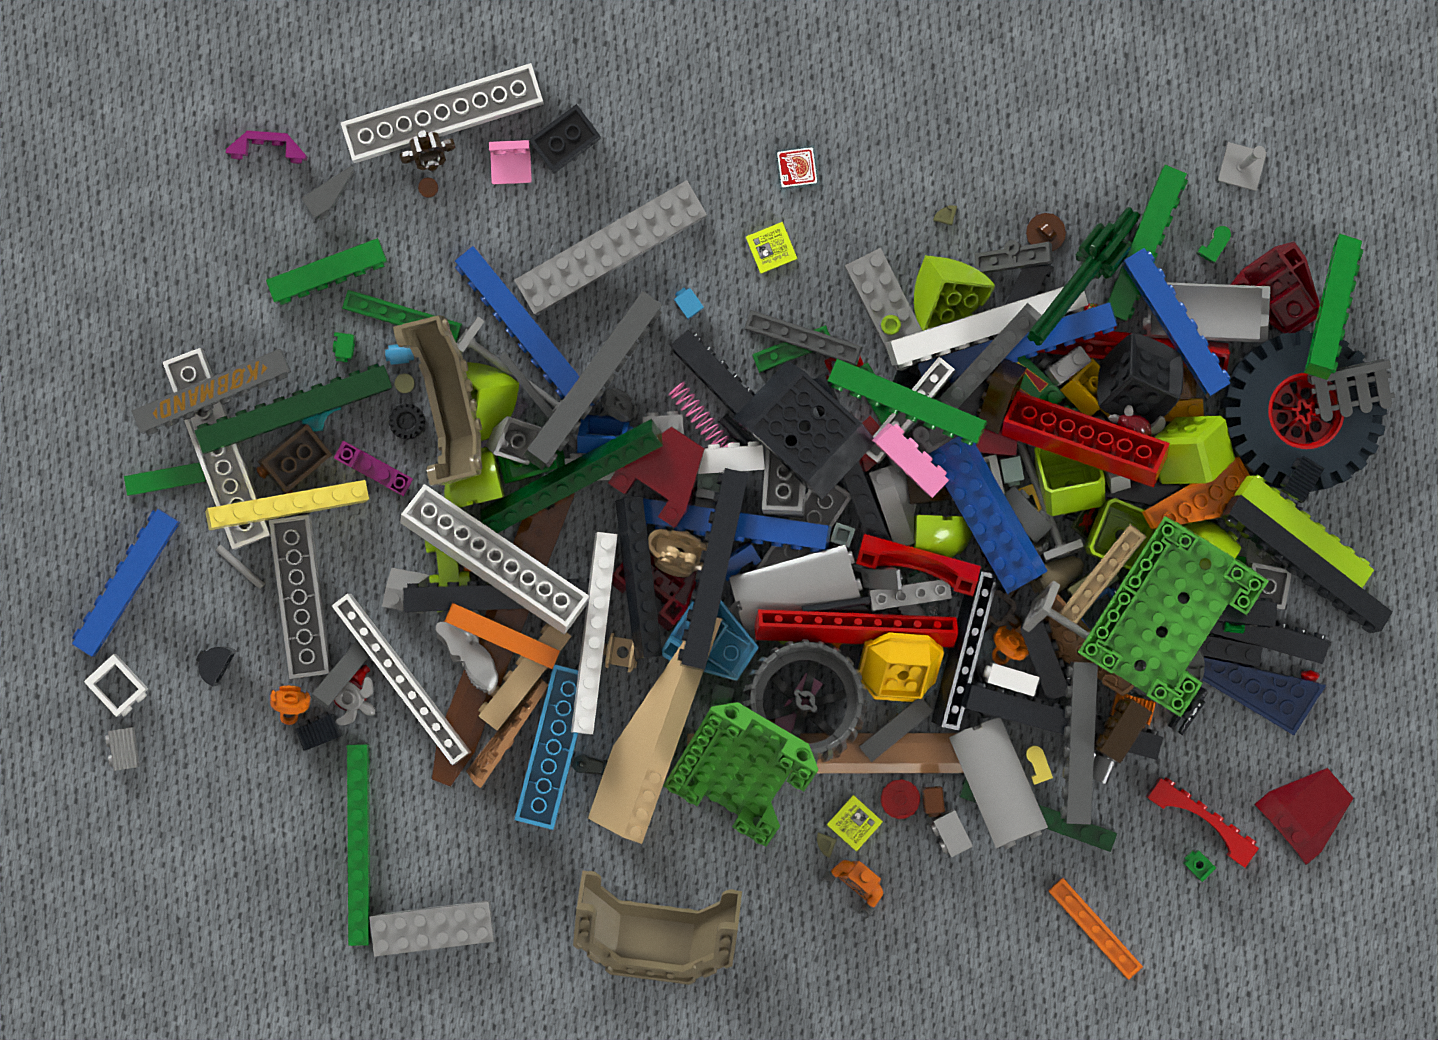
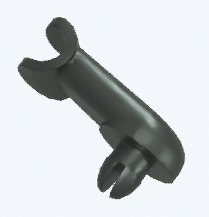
M580 755L574 759L573 767L579 773L603 776L608 761H600Z

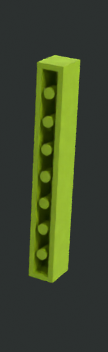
M1259 475L1246 476L1234 496L1240 494L1363 588L1374 571L1366 559L1357 557L1354 554L1355 551L1349 546L1342 545L1337 536L1328 534L1322 524L1313 522L1310 519L1311 516L1305 511H1299L1293 501L1280 496L1281 492L1265 484L1266 480Z

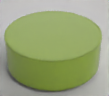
M887 315L881 321V329L887 335H895L901 328V322L895 315Z

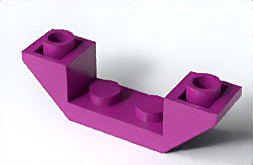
M246 131L226 148V154L231 155V159L242 160L243 156L248 157L249 141H252L254 145H264V142H272V146L283 147L284 143H286L285 157L290 160V163L302 164V160L307 161L308 158L287 133Z
M345 441L342 442L334 456V459L402 496H405L413 481L411 477Z

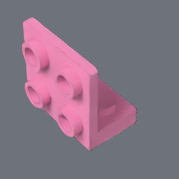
M529 140L489 142L492 184L532 182Z

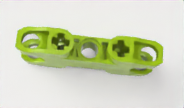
M425 540L426 552H436L439 574L429 575L430 583L439 582V586H447V582H459V586L467 585V582L471 581L470 571H460L457 561Z

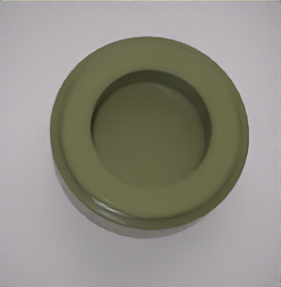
M400 374L395 379V387L401 393H410L415 387V380L409 374Z

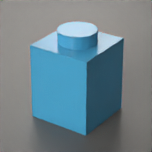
M684 287L675 294L676 298L674 301L688 320L704 309V306L691 288L686 290Z

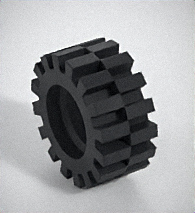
M404 403L396 406L391 411L389 426L397 437L405 440L414 439L424 430L425 416L417 406ZM404 414H411L415 419V424L411 429H403L400 426L399 421Z

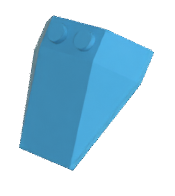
M720 600L717 617L722 618L703 672L737 681L759 646L723 601ZM691 602L662 647V655L669 661L683 642L684 629H688L689 621H686L689 609L692 610L694 602Z

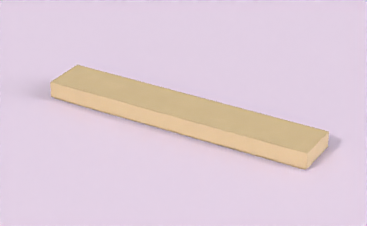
M1130 524L1059 613L1077 624L1144 541L1146 536Z

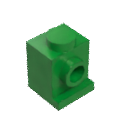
M334 332V337H337V341L333 342L332 352L335 353L336 361L347 363L348 359L353 360L356 336Z
M1192 850L1184 858L1186 861L1183 864L1201 882L1216 869L1199 850L1195 852ZM1198 861L1203 863L1201 868L1196 867Z

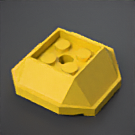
M887 633L874 640L865 641L858 670L862 675L861 682L872 697L877 700L914 702L916 699H922L927 690L936 683L944 654L943 647L928 635Z

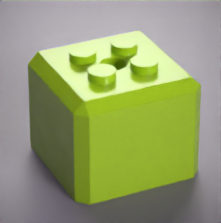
M1221 416L1176 417L1154 437L1170 443L1167 459L1159 475L1162 484L1209 483L1214 481L1235 460L1226 420Z
M1038 447L1034 448L1036 474L1047 514L1057 516L1101 507L1105 503V477L1103 470Z
M1108 498L1098 510L1084 549L1086 554L1102 559L1117 541L1115 538L1116 531L1120 529L1125 531L1131 524L1143 533L1146 538L1122 567L1130 571L1156 529L1151 530L1142 514L1143 509L1116 498Z

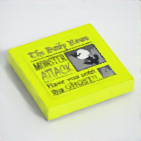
M783 222L746 236L760 274L797 259Z
M852 795L827 825L857 851L883 821Z

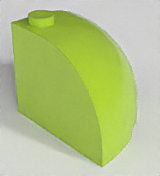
M925 255L914 289L916 319L924 331L972 316L971 313L979 306H983L989 299L995 285L985 274L970 265L949 258Z
M467 362L468 371H466L467 378L472 382L473 391H471L472 399H475L477 403V410L475 412L482 424L480 433L481 441L490 437L493 428L507 416L511 417L517 401L519 382L495 367Z
M487 447L481 448V474L445 485L444 498L460 508L505 496L495 454Z
M914 516V548L955 559L966 549L971 540L972 531L964 517Z
M1210 520L1181 524L1234 558L1237 557L1241 550L1240 544L1236 541L1238 538L1232 531L1226 532ZM1203 558L1200 560L1199 565L1202 569H1208L1211 566V561L1208 558Z

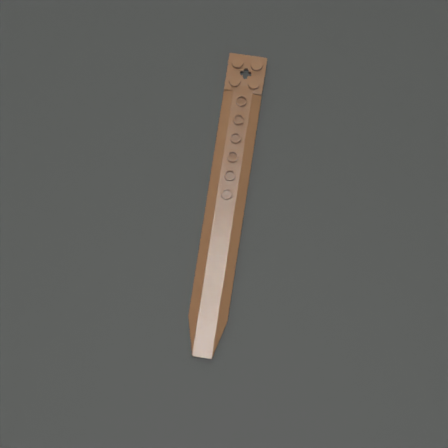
M801 733L799 739L812 744L825 740L828 736L825 733ZM858 733L855 741L852 744H847V749L840 755L833 753V759L827 762H822L821 759L817 761L819 769L817 773H964L949 737L957 733H907L873 762L868 759L859 746L875 733ZM687 734V746L694 734Z

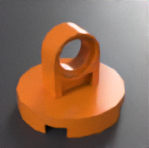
M1001 626L993 635L997 647L992 652V658L998 665H1004L1011 659L1024 660L1029 654L1022 634L1016 632L1014 628L1010 631L1006 629L1007 626ZM999 650L1006 655L1005 660L998 656Z
M281 686L278 691H272L270 704L274 710L280 712L282 723L292 725L298 720V714L305 712L309 708L311 697L307 691L306 693L302 692L298 686ZM284 714H289V715L295 714V715H294L293 717H291V718H286V717L284 716Z

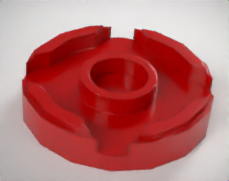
M903 779L893 780L882 790L881 805L884 811L893 818L906 819L912 816L919 807L920 793L910 781Z

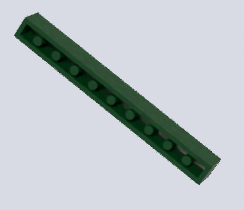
M374 364L367 367L368 371L360 373V370L349 373L347 378L341 379L340 376L329 380L330 384L324 386L322 383L313 385L310 391H296L292 393L290 398L285 399L282 396L274 399L272 404L266 405L261 403L254 406L255 410L249 412L246 409L235 413V417L229 419L227 416L218 418L215 424L209 425L207 422L198 425L197 430H194V434L201 454L204 455L391 390L392 385L385 366Z
M652 419L644 422L481 509V523L496 533L507 529L663 446L661 431Z

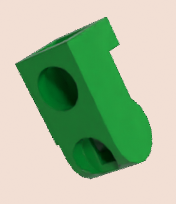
M1226 226L1217 227L1212 232V239L1207 247L1200 246L1196 254L1212 264L1215 263L1231 237L1230 229Z

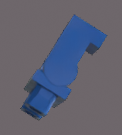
M745 541L741 544V547L731 553L725 578L726 581H729L731 575H736L746 564L752 562L756 565L761 562L752 544Z

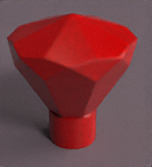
M364 665L356 672L352 680L362 685L366 674L371 671L370 668Z
M1312 670L1301 672L1302 679L1314 682L1320 676L1318 672Z

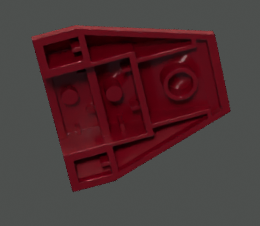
M1295 241L1275 246L1243 268L1230 284L1271 286L1269 324L1284 334L1296 333L1317 319L1320 306L1306 256Z
M1325 768L1269 791L1254 805L1274 825L1292 846L1293 851L1307 865L1322 852L1352 802L1353 797L1328 768Z

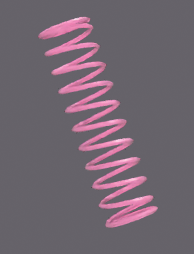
M682 382L676 388H674L668 394V396L673 394L671 396V399H673L679 394L686 391V393L676 402V405L691 397L690 400L681 408L680 411H683L692 404L696 403L694 407L685 415V417H688L697 410L701 409L698 412V414L690 421V423H693L702 416L706 415L695 427V429H698L707 422L711 421L702 430L700 435H703L712 428L716 427L706 437L705 441H708L712 437L721 433L711 444H717L722 440L726 439L720 445V447H722L729 439V436H725L719 441H717L724 433V430H720L714 435H712L718 429L719 424H715L714 426L707 429L713 423L715 418H710L709 420L702 423L709 416L710 412H706L697 417L704 410L705 406H701L692 411L699 404L700 400H696L689 404V402L694 398L695 394H691L685 397L686 394L690 391V388H686L680 391L682 387L685 385V382Z

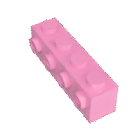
M888 423L872 441L928 496L933 498L949 481L945 477L947 472L939 465L935 467L931 463L933 459L925 451L921 453L917 449L919 445L912 438L907 440L902 435L904 430L897 424L893 426Z

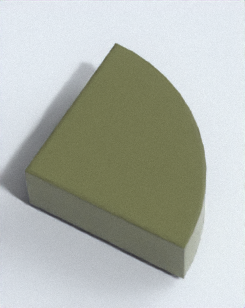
M950 205L940 209L934 216L933 221L952 226L957 206Z
M818 832V847L826 857L830 858L837 839Z

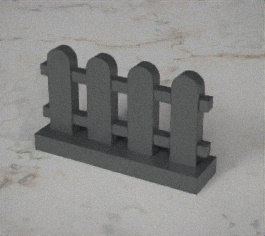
M1384 358L1337 368L1334 374L1331 373L1328 380L1308 374V383L1314 384L1315 387L1311 389V392L1316 394L1318 403L1315 414H1320V418L1324 421H1330L1333 417L1332 411L1339 410L1342 416L1349 417L1353 412L1352 407L1358 405L1359 409L1364 413L1370 412L1372 410V403L1379 401V405L1382 408H1390L1392 398H1395V393H1390L1388 378H1392L1390 372L1387 373L1386 369L1391 368L1390 360ZM1366 373H1374V376L1367 377ZM1354 376V380L1347 381V377ZM1334 380V384L1327 385V381ZM1375 381L1377 396L1371 397L1368 382ZM1355 385L1358 400L1351 401L1348 387ZM1330 390H1336L1338 404L1331 405Z

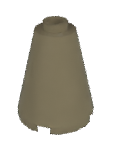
M1075 556L1044 563L1048 571L1030 581L1029 584L1034 593L1039 592L1040 594L1050 583L1055 581L1060 584L1057 592L1059 594L1083 573L1082 568H1084V564L1079 557L1076 558Z

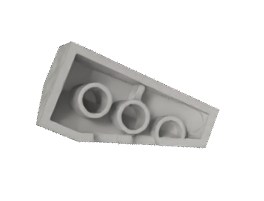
M893 465L869 473L892 541L906 546L914 544V504H910L906 473L903 470L897 472Z

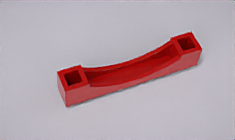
M867 534L863 536L856 562L858 565L876 569L877 566H901L923 571L945 581L954 588L953 591L971 596L974 594L981 568L979 565Z
M1159 777L1145 797L1162 809L1166 806L1178 807L1191 811L1203 818L1223 839L1229 851L1227 856L1246 868L1259 849L1255 846L1257 842L1248 835L1244 838L1238 834L1241 830L1230 824L1227 826L1222 822L1224 818L1216 812L1212 815L1206 811L1208 807L1199 800L1195 803L1190 799L1192 795L1184 789H1181V791L1177 790L1174 787L1175 783L1169 778L1165 777L1163 780Z

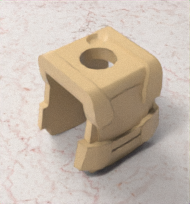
M611 633L608 644L605 643L603 655L606 656L605 667L608 668L609 664L628 667V672H631L637 666V661H635L633 641L631 639L614 637V633ZM621 646L626 647L629 651L628 656L625 658H621L617 654V650Z

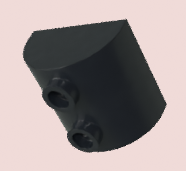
M225 646L214 647L207 651L201 650L196 658V661L199 662L198 668L201 678L212 687L218 686L236 650Z

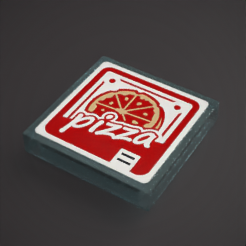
M814 145L775 150L780 190L820 185Z

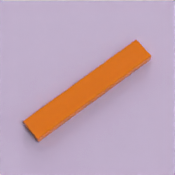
M452 603L444 621L550 669H553L560 650Z
M1063 877L1048 890L1128 980L1143 968L1140 962Z

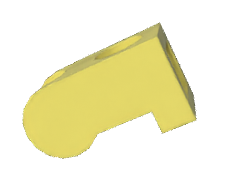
M1035 745L1028 747L1025 756L1031 762L1035 775L1030 776L1032 783L1035 785L1052 779L1053 776L1043 750Z

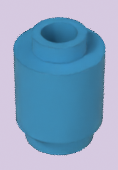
M398 344L388 345L389 349L385 350L386 361H390L391 365L410 363V361L414 360V355L410 348L399 347Z

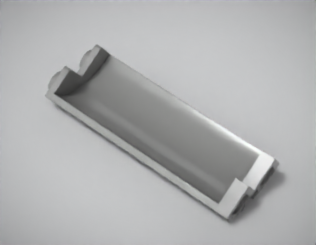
M1166 282L1168 285H1172L1176 291V299L1185 305L1187 316L1196 322L1198 326L1196 330L1206 340L1268 341L1271 286ZM1148 306V317L1143 319V329L1147 330V337L1168 338Z
M846 545L730 577V583L744 629L746 631L755 629L758 609L802 611L803 606L861 598L859 591L863 589L860 578L855 579L851 564L855 563L852 551L848 552Z
M999 717L986 721L979 726L971 727L949 737L995 847L1004 846L1005 849L1015 846V841L1030 836L1033 839L1042 835L1041 831L1048 828L1002 719Z

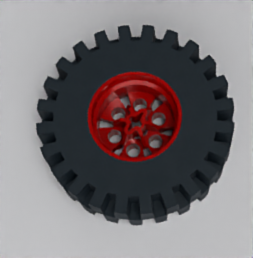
M1310 331L1285 333L1269 339L1250 350L1243 360L1238 362L1233 368L1234 372L1229 380L1230 384L1224 388L1226 390L1225 395L1220 401V409H1223V418L1226 420L1234 454L1236 457H1240L1250 476L1259 475L1266 480L1265 483L1269 487L1282 489L1283 486L1280 484L1286 474L1290 476L1293 471L1291 465L1297 457L1300 459L1301 456H1305L1325 468L1311 492L1328 489L1349 480L1355 472L1362 470L1368 464L1366 460L1369 456L1376 453L1379 447L1376 444L1378 437L1384 435L1385 426L1382 425V417L1387 415V409L1382 408L1379 405V401L1372 403V410L1368 413L1362 412L1359 409V405L1352 407L1353 412L1349 417H1344L1340 414L1339 410L1332 411L1331 424L1320 420V414H1315L1317 399L1314 397L1315 394L1311 392V389L1315 387L1314 384L1308 383V374L1304 373L1313 333H1310ZM1345 340L1339 342L1342 348L1339 357L1335 359L1338 362L1337 368L1365 363L1363 361L1365 355L1362 352L1350 349L1348 347L1349 343ZM1373 372L1366 373L1367 377L1374 376ZM1354 376L1347 377V381L1354 380ZM1334 380L1327 381V385L1334 384ZM1296 381L1297 391L1296 394H1293L1289 383ZM1375 381L1368 382L1370 396H1377ZM1355 385L1349 386L1351 401L1358 400ZM1303 388L1307 389L1310 393L1308 399H1304L1300 395ZM1330 390L1331 405L1338 404L1336 390ZM1283 394L1290 396L1291 400L1288 405L1281 401ZM1273 403L1278 404L1282 407V409H1272ZM1301 407L1303 410H1307L1305 418L1303 415H1299L1298 411L1301 410ZM1278 413L1285 415L1286 420L1284 424L1277 422L1276 417ZM1313 421L1319 425L1317 432H1313L1310 429V424ZM1287 426L1288 429L1283 436L1279 430ZM1293 427H1297L1300 430L1298 438L1291 435ZM1305 432L1309 433L1313 441L1312 443L1306 444Z

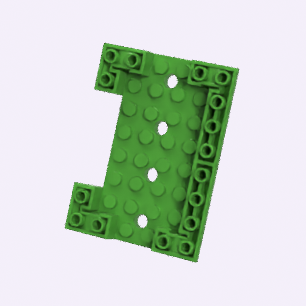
M1164 516L1078 653L1111 674L1115 673L1145 692L1146 696L1181 717L1203 684L1186 669L1229 603V605L1247 615L1269 581L1249 566L1185 526ZM1208 558L1211 561L1210 568L1202 569L1199 565L1200 560ZM1181 592L1188 593L1189 601L1186 603L1179 602L1178 595ZM1159 626H1164L1167 628L1168 633L1164 637H1159L1156 634V629ZM1137 660H1143L1146 663V667L1144 670L1139 671L1135 669L1134 663Z
M736 702L710 708L663 787L696 806L699 805L704 795L707 796L711 801L719 803L728 811L738 815L732 825L734 829L750 837L756 843L767 847L780 827L771 801L786 779V782L790 783L794 788L804 792L819 769L808 743Z

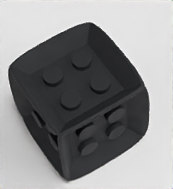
M1132 333L1126 336L1106 355L1099 368L1097 385L1099 407L1110 415L1122 416L1125 415V407L1130 405L1133 407V415L1145 418L1150 425L1159 416L1164 417L1177 404L1182 393L1183 359L1181 354L1173 348L1142 334Z

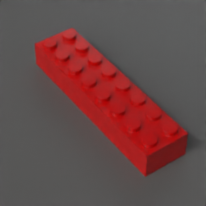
M1017 391L1005 416L1002 428V435L1151 487H1154L1167 459L1170 443L1019 391Z

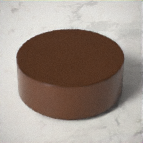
M427 177L419 182L418 190L423 197L432 198L438 193L439 187L433 178Z

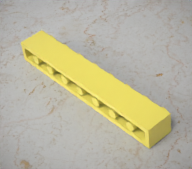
M361 480L207 508L205 513L209 530L364 503L369 500L366 481Z

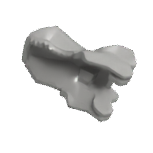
M437 623L435 630L437 638L447 647L452 661L461 662L473 686H476V689H480L483 693L490 695L498 684V674L491 655L479 644V637L449 623Z

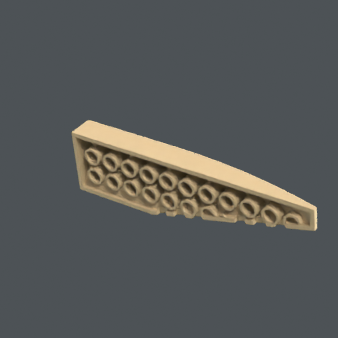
M719 617L716 618L709 654L722 620ZM685 641L682 642L613 745L588 819L623 838L640 844L643 843L703 671L680 666L681 661L677 660L680 648L684 649Z

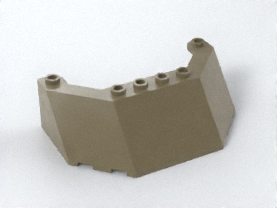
M438 315L394 326L393 330L398 346L410 348L414 358L419 357L421 361L419 368L424 377L438 437L439 451L442 450V455L438 456V464L427 466L430 486L447 485L480 475L482 469L480 433L482 424L475 412L477 410V403L475 399H472L471 391H473V386L466 374L468 365L466 360H463L450 331L448 320L444 316Z
M582 871L576 908L573 946L577 949L582 948L587 952L588 958L596 964L601 963L605 966V971L609 974L690 985L701 976L706 978L717 973V970L722 967L726 969L732 967L742 891L726 890L721 894V901L698 911L689 908L683 909L650 903L621 901L601 886L602 878L598 873Z

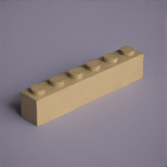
M546 623L540 631L543 635L537 641L561 651L572 636L567 632L564 635ZM520 656L515 663L518 665L513 672L509 670L503 678L506 682L501 688L497 686L491 693L493 697L489 703L485 701L479 708V717L498 731L548 667Z

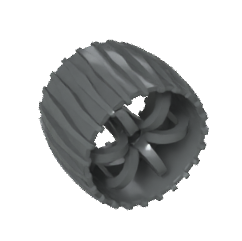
M802 639L801 643L795 644L793 641H789L781 649L778 647L769 651L771 655L768 658L762 656L758 660L757 664L760 668L758 670H751L748 678L753 682L750 685L745 684L743 694L749 696L748 701H742V705L767 720L795 713L796 719L792 734L800 738L805 717H809L828 736L825 740L809 744L815 762L817 764L819 759L822 762H827L833 759V753L836 755L843 753L847 749V744H852L857 738V730L862 729L865 721L863 714L867 712V701L863 699L867 696L866 687L860 683L862 675L858 669L855 670L853 668V661L849 657L845 658L841 655V651L838 648L834 647L832 649L822 641L811 643L808 639ZM810 661L802 691L798 689L794 691L786 685L777 675V670L792 662ZM818 663L826 666L838 676L844 686L843 690L821 697H816L812 694L811 691ZM770 680L792 702L780 709L764 712L763 694ZM801 698H803V699H806V698H807V699L809 700L808 703L810 704V706H808L807 704H805L804 706H802V705H801V702H802V699H801ZM847 698L844 720L840 727L834 730L817 713V707Z

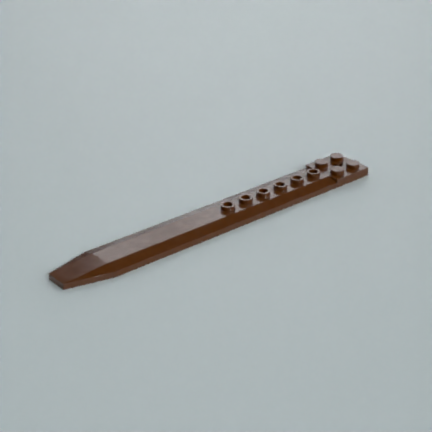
M575 493L554 503V508L549 510L544 508L522 520L513 545L547 567ZM487 610L485 618L521 633L529 610ZM479 637V644L489 652L495 663L498 674L497 686L500 687L513 652ZM466 670L462 673L445 718L471 753L457 764L452 765L437 744L432 780L450 787L475 753L486 722L479 717L480 712L478 710L485 701L489 703L493 698L491 694L483 693L480 689H476V686H473Z

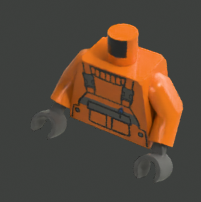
M843 860L831 871H826L821 882L828 880L827 887H831L836 877L842 880L867 901L858 911L859 914L862 910L867 913L865 919H867L874 912L873 907L877 905L883 896V889L880 885L881 878L860 861Z

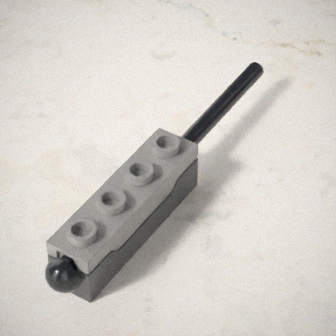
M934 579L902 584V589L900 590L869 589L867 590V597L803 606L802 611L823 612L869 605V610H880L951 599V595H955L957 592L953 591L954 588L945 581Z

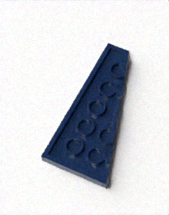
M1204 656L1205 667L1202 679L1204 682L1292 735H1295L1326 687V684Z

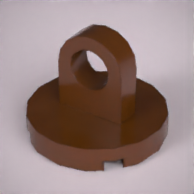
M1038 214L1027 225L1026 238L1030 245L1050 242L1053 252L1065 240L1066 230L1064 223L1054 214Z

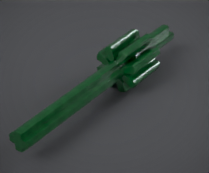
M1127 207L1114 224L1108 223L1104 227L1102 223H1099L1093 228L1079 246V251L1075 254L1076 260L1083 262L1082 265L1031 328L1027 335L1029 341H1034L1037 346L1042 345L1093 278L1099 279L1103 275L1104 278L1108 279L1114 274L1128 256V251L1132 247L1131 242L1124 238L1138 222L1140 215L1137 211L1133 212L1131 207Z

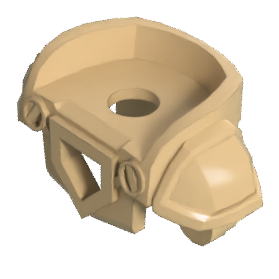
M664 529L655 530L649 535V551L654 557L655 565L660 570L677 577H689L694 571L701 570L703 563L699 562L702 550H706L707 545L700 542V539L695 538L689 532ZM677 548H681L684 553L680 552Z

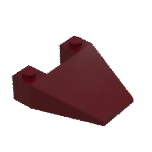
M671 426L662 433L663 446L616 470L608 484L626 494L637 479L668 499L658 517L675 528L689 510L705 448Z
M677 548L680 552L684 553L681 548ZM650 552L655 596L665 604L657 614L658 623L667 631H670L687 610L692 591L697 583L695 582L697 571H694L689 577H677L665 573L655 565L654 557ZM623 562L613 573L611 583L622 594L626 591Z

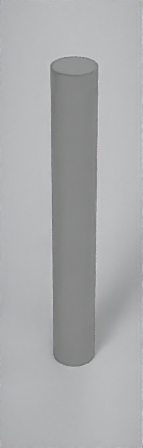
M222 545L218 546L215 550L260 590L264 587L265 583Z

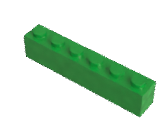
M377 238L269 278L266 282L274 303L285 305L290 303L293 297L298 296L300 299L310 295L309 291L317 289L319 292L329 288L328 284L333 282L336 285L344 283L349 276L354 275L356 278L365 275V271L373 268V271L385 267L384 263L388 261L381 242Z

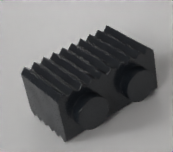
M1301 456L1300 459L1297 457L1291 465L1293 471L1290 476L1286 474L1280 484L1283 487L1280 491L1296 501L1304 503L1325 468L1309 458Z
M326 712L318 715V720L310 722L308 719L298 723L299 728H296L295 731L303 751L342 736L334 714L329 715Z

